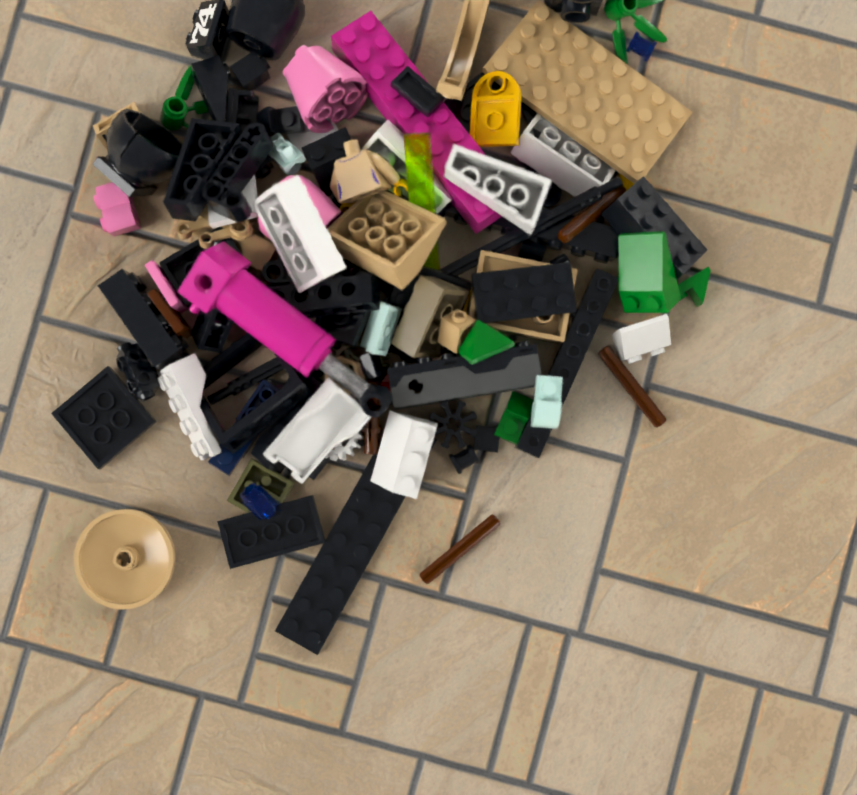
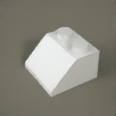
M664 314L621 328L611 334L619 359L621 361L627 360L628 364L642 360L641 355L650 352L652 357L666 352L665 347L671 345L668 315Z

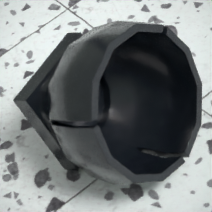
M126 108L112 120L106 134L108 155L97 157L93 165L129 197L153 195L158 188L154 184L171 179L182 144L172 133L153 119L138 111Z

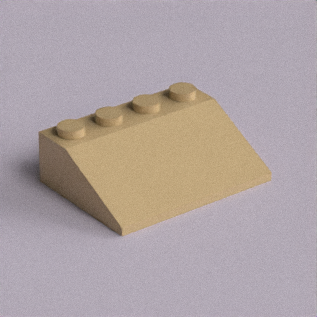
M385 190L356 201L327 230L330 232L331 239L342 258L403 290L421 271L446 225V219Z
M481 250L475 273L550 264ZM571 268L573 285L575 287L578 269ZM472 288L466 314L477 321ZM570 313L486 324L505 334L560 344L565 341Z

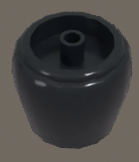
M232 0L225 33L231 41L250 53L255 51L258 57L263 55L265 59L277 60L289 46L303 23L305 17L304 1Z

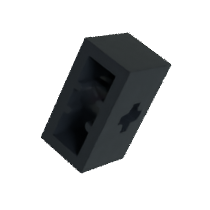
M216 308L207 314L200 310L191 332L197 348L221 353L233 321Z

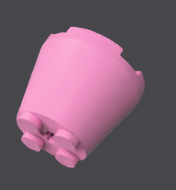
M300 46L295 52V57L283 70V75L287 80L303 122L315 133H326L333 129L332 123L327 121V118L335 124L345 118L349 121L361 109L368 96V93L365 91V84L367 82L361 74L321 46Z

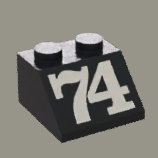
M225 0L201 2L199 10H195L193 15L194 26L192 32H189L186 37V47L192 57L205 60L219 55L221 59L228 37L225 33L229 9Z

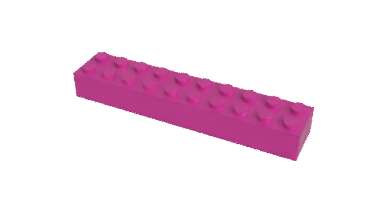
M367 12L331 35L332 51L338 59L360 73L367 82L365 84V91L368 93L370 100L384 118L391 121L409 139L451 195L452 200L450 202L474 233H479L502 217L444 177L445 167L454 144L485 155V153L444 102L427 118L391 87V82L407 66L426 82L427 80L373 12Z

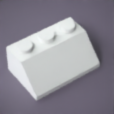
M390 410L371 482L393 493L417 499L438 423Z

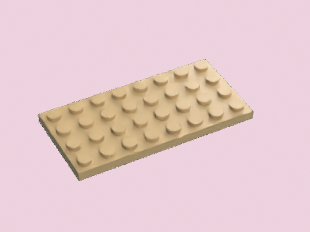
M537 0L482 69L484 74L493 71H503L510 74L520 86L521 101L634 184L643 176H646L692 114L691 110L576 26L564 21L561 15L540 0ZM495 80V82L502 87L503 80Z

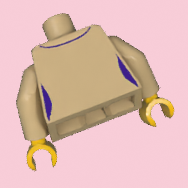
M350 140L343 143L346 157L335 161V169L333 170L330 188L337 202L342 204L339 209L343 213L356 201L391 189L390 185H394L393 192L396 196H401L402 194L398 186H403L407 192L409 191V182L406 179H399L400 176L394 168L378 153L366 149L360 151L358 140Z

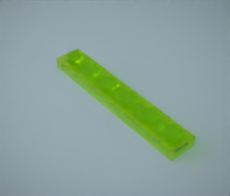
M406 133L403 137L409 202L436 214L430 133ZM437 239L424 265L440 270L439 243Z

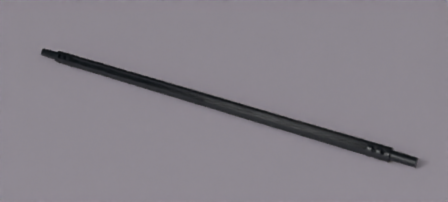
M618 176L598 188L594 186L538 216L531 235L518 227L441 268L440 271L455 276L469 271L477 266L481 250L502 253L600 201L602 196L623 185L620 177ZM388 297L385 298V299L382 300V301H383V302H387ZM277 357L230 381L227 383L228 386L209 395L207 398L210 404L213 405L232 394L235 396L263 379L265 380L284 370Z

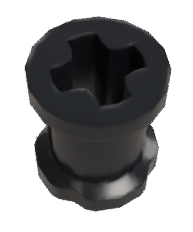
M471 444L467 445V449L455 455H449L458 474H461L463 469L474 463L480 464Z

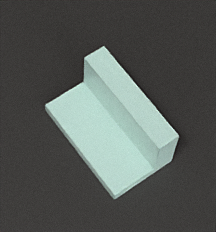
M380 301L379 310L371 311L360 346L366 348V351L369 353L386 356L402 308Z

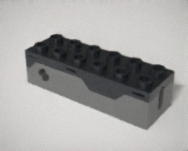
M530 341L515 343L513 348H509L473 365L462 356L456 357V353L441 355L440 360L432 361L431 357L416 359V364L407 365V361L392 363L391 368H387L388 374L381 381L380 385L387 387L391 391L392 405L395 410L444 401L533 388L536 384V376H542L537 344L530 345ZM418 382V386H423V390L418 394H414L413 390H409L412 383Z

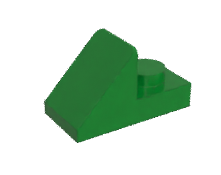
M709 267L678 284L681 300L689 294L697 307L703 304L711 272Z
M512 391L494 435L516 445L526 422L530 418L532 402L534 400Z

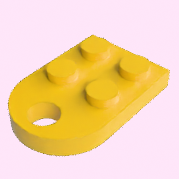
M493 71L485 74L478 80L473 89L470 136L479 147L519 146L522 94L518 82L506 72ZM497 79H502V87L499 90H492L493 82Z

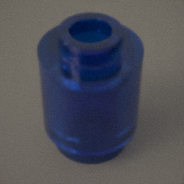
M252 483L242 491L240 498L243 500L242 503L259 520L269 519L274 515L277 501L261 485L257 486L255 483Z

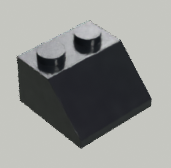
M346 127L302 147L304 156L320 189L328 197L333 193L330 183L333 170L335 169L334 163L336 160L346 157L343 143L352 140Z

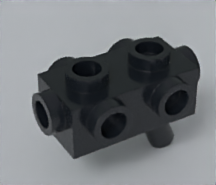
M127 342L118 346L117 350L119 353L116 363L119 370L126 375V383L130 393L134 394L137 400L141 399V401L153 398L155 392L160 387L156 368L151 367L138 343L131 344Z

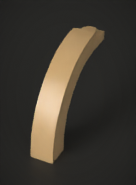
M464 0L448 61L436 90L445 98L462 101L479 46L490 0Z

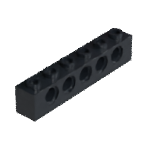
M365 271L357 272L353 276L334 275L331 279H325L300 293L293 282H287L286 285L280 286L274 284L266 285L280 297L285 298V301L309 319L373 311L380 308L379 281L371 273ZM355 288L354 293L351 296H348L350 290ZM331 292L330 297L325 299L326 294ZM308 295L307 299L302 302V299Z

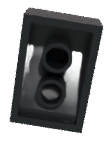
M217 227L216 229L212 230L210 233L215 232V231H218V230H221V229H224V228H223V227ZM231 237L216 241L213 245L215 246L224 241L240 253ZM206 238V239H204L203 241H204V242H208V241H210L211 239ZM199 239L159 262L188 308H190L192 302L182 296L178 290L200 254L207 250L200 246Z

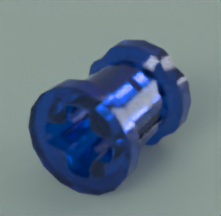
M636 31L626 51L638 54L647 62L658 42H650L639 36L640 33Z

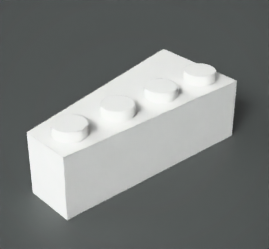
M455 144L447 161L444 174L446 179L530 235L535 227L552 181L551 179Z

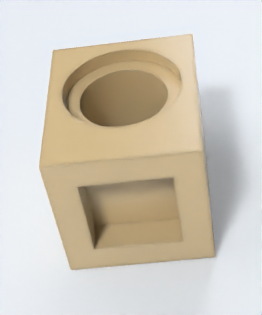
M459 309L450 312L441 318L437 342L457 354L459 352L458 349L476 320Z

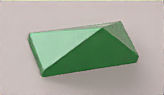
M477 319L458 351L463 358L473 365L515 345L514 341L504 333Z

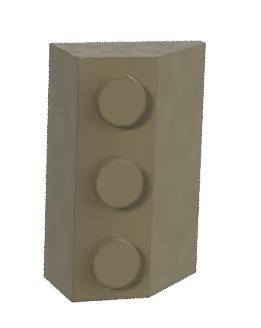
M420 276L414 285L413 294L404 308L400 324L394 331L391 344L413 358L440 357L444 346L437 342L441 318L456 309L461 311L469 291L436 277Z

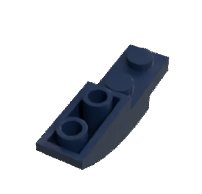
M263 379L237 416L234 424L280 389ZM258 435L234 454L220 444L221 453L211 457L208 463L230 477Z

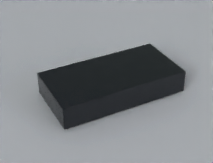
M409 66L391 82V87L427 118L444 102L445 97L436 92L435 88Z

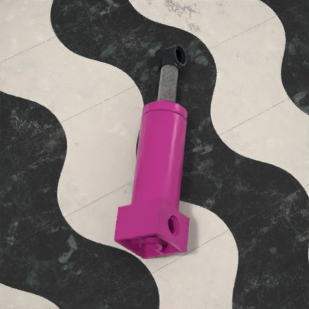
M224 241L200 254L178 290L182 296L192 302L189 308L192 313L198 314L202 310L207 314L216 308L297 371L299 370L306 378L314 370L321 369L359 399L358 402L361 403L362 410L366 415L376 418L387 410L392 403L391 391L385 386H375L373 383H367L337 358L335 359L331 354V348L336 339L250 274L247 269L252 262ZM373 398H377L381 405L376 404Z

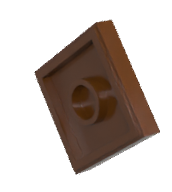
M152 289L147 293L176 334L186 339L192 336L191 327L178 311L170 307L159 290Z

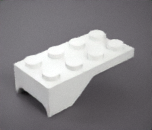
M194 353L166 366L157 373L159 376L157 380L161 389L166 391L170 398L168 401L170 408L174 413L178 414L181 420L179 424L182 432L188 435L192 442L190 446L193 454L202 461L221 453L222 450L200 408L206 374Z
M328 377L263 455L274 464L277 461L283 463L293 471L291 473L292 477L303 484L334 446L356 435L371 417L363 412L361 403Z

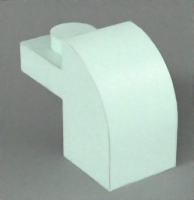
M536 376L531 427L558 428L562 408L561 392L563 377Z

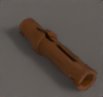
M379 379L365 380L367 383H373L375 386L381 383ZM373 398L374 402L380 405V401L377 398ZM371 417L362 427V432H364V454L374 455L379 452V433L382 427L379 425V417Z

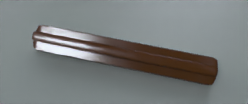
M620 186L602 196L600 201L588 206L559 230L558 239L563 243H568L624 194L626 188Z
M605 346L598 352L599 357L652 425L657 428L664 424L666 417L612 348Z
M493 514L490 515L420 573V578L426 584L432 582L500 526L501 523Z

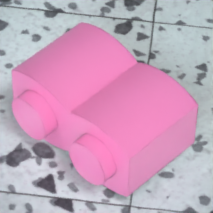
M113 182L95 187L96 195L93 196L97 208L102 210L103 217L100 218V222L105 232L115 237L141 229L133 197L126 195Z

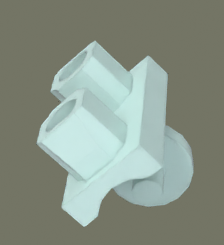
M276 133L270 137L273 142V148L268 156L285 174L294 175L300 170L301 163L305 162L306 158L287 139L284 140L280 133Z

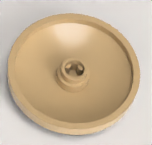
M134 509L114 510L95 518L81 533L74 551V569L83 590L99 604L113 609H132L152 601L166 588L175 568V548L167 529L153 516Z

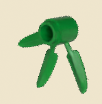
M606 0L604 5L605 14L610 20L616 21L617 29L612 32L615 53L626 64L628 62L625 33L621 29V19L631 16L635 20L634 26L644 35L657 42L665 43L667 38L661 31L642 15L637 16L634 13L637 8L648 7L664 0Z
M191 65L185 71L175 96L166 99L163 103L160 121L169 130H178L182 126L188 129L189 124L185 122L187 112L195 110L196 114L208 113L203 100L194 102L193 106L187 107L185 103L194 84Z

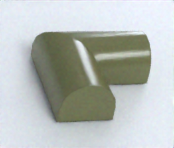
M251 458L227 501L247 513L250 512L261 492L282 504L291 492L295 482L278 472L266 469L259 461Z

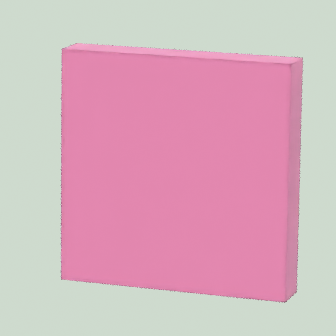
M152 260L145 264V267L170 307L181 314L188 310V307L182 301L162 267Z

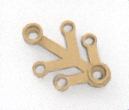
M203 209L199 215L201 220L179 223L176 228L178 236L181 239H189L193 232L211 228L208 210ZM249 220L221 226L224 229L212 233L205 231L199 235V243L202 248L209 249L213 247L216 241L230 237L237 241H243L252 235L253 226ZM183 229H188L187 232H181ZM206 238L211 239V240L208 241V242H204V241H203V240L206 239Z

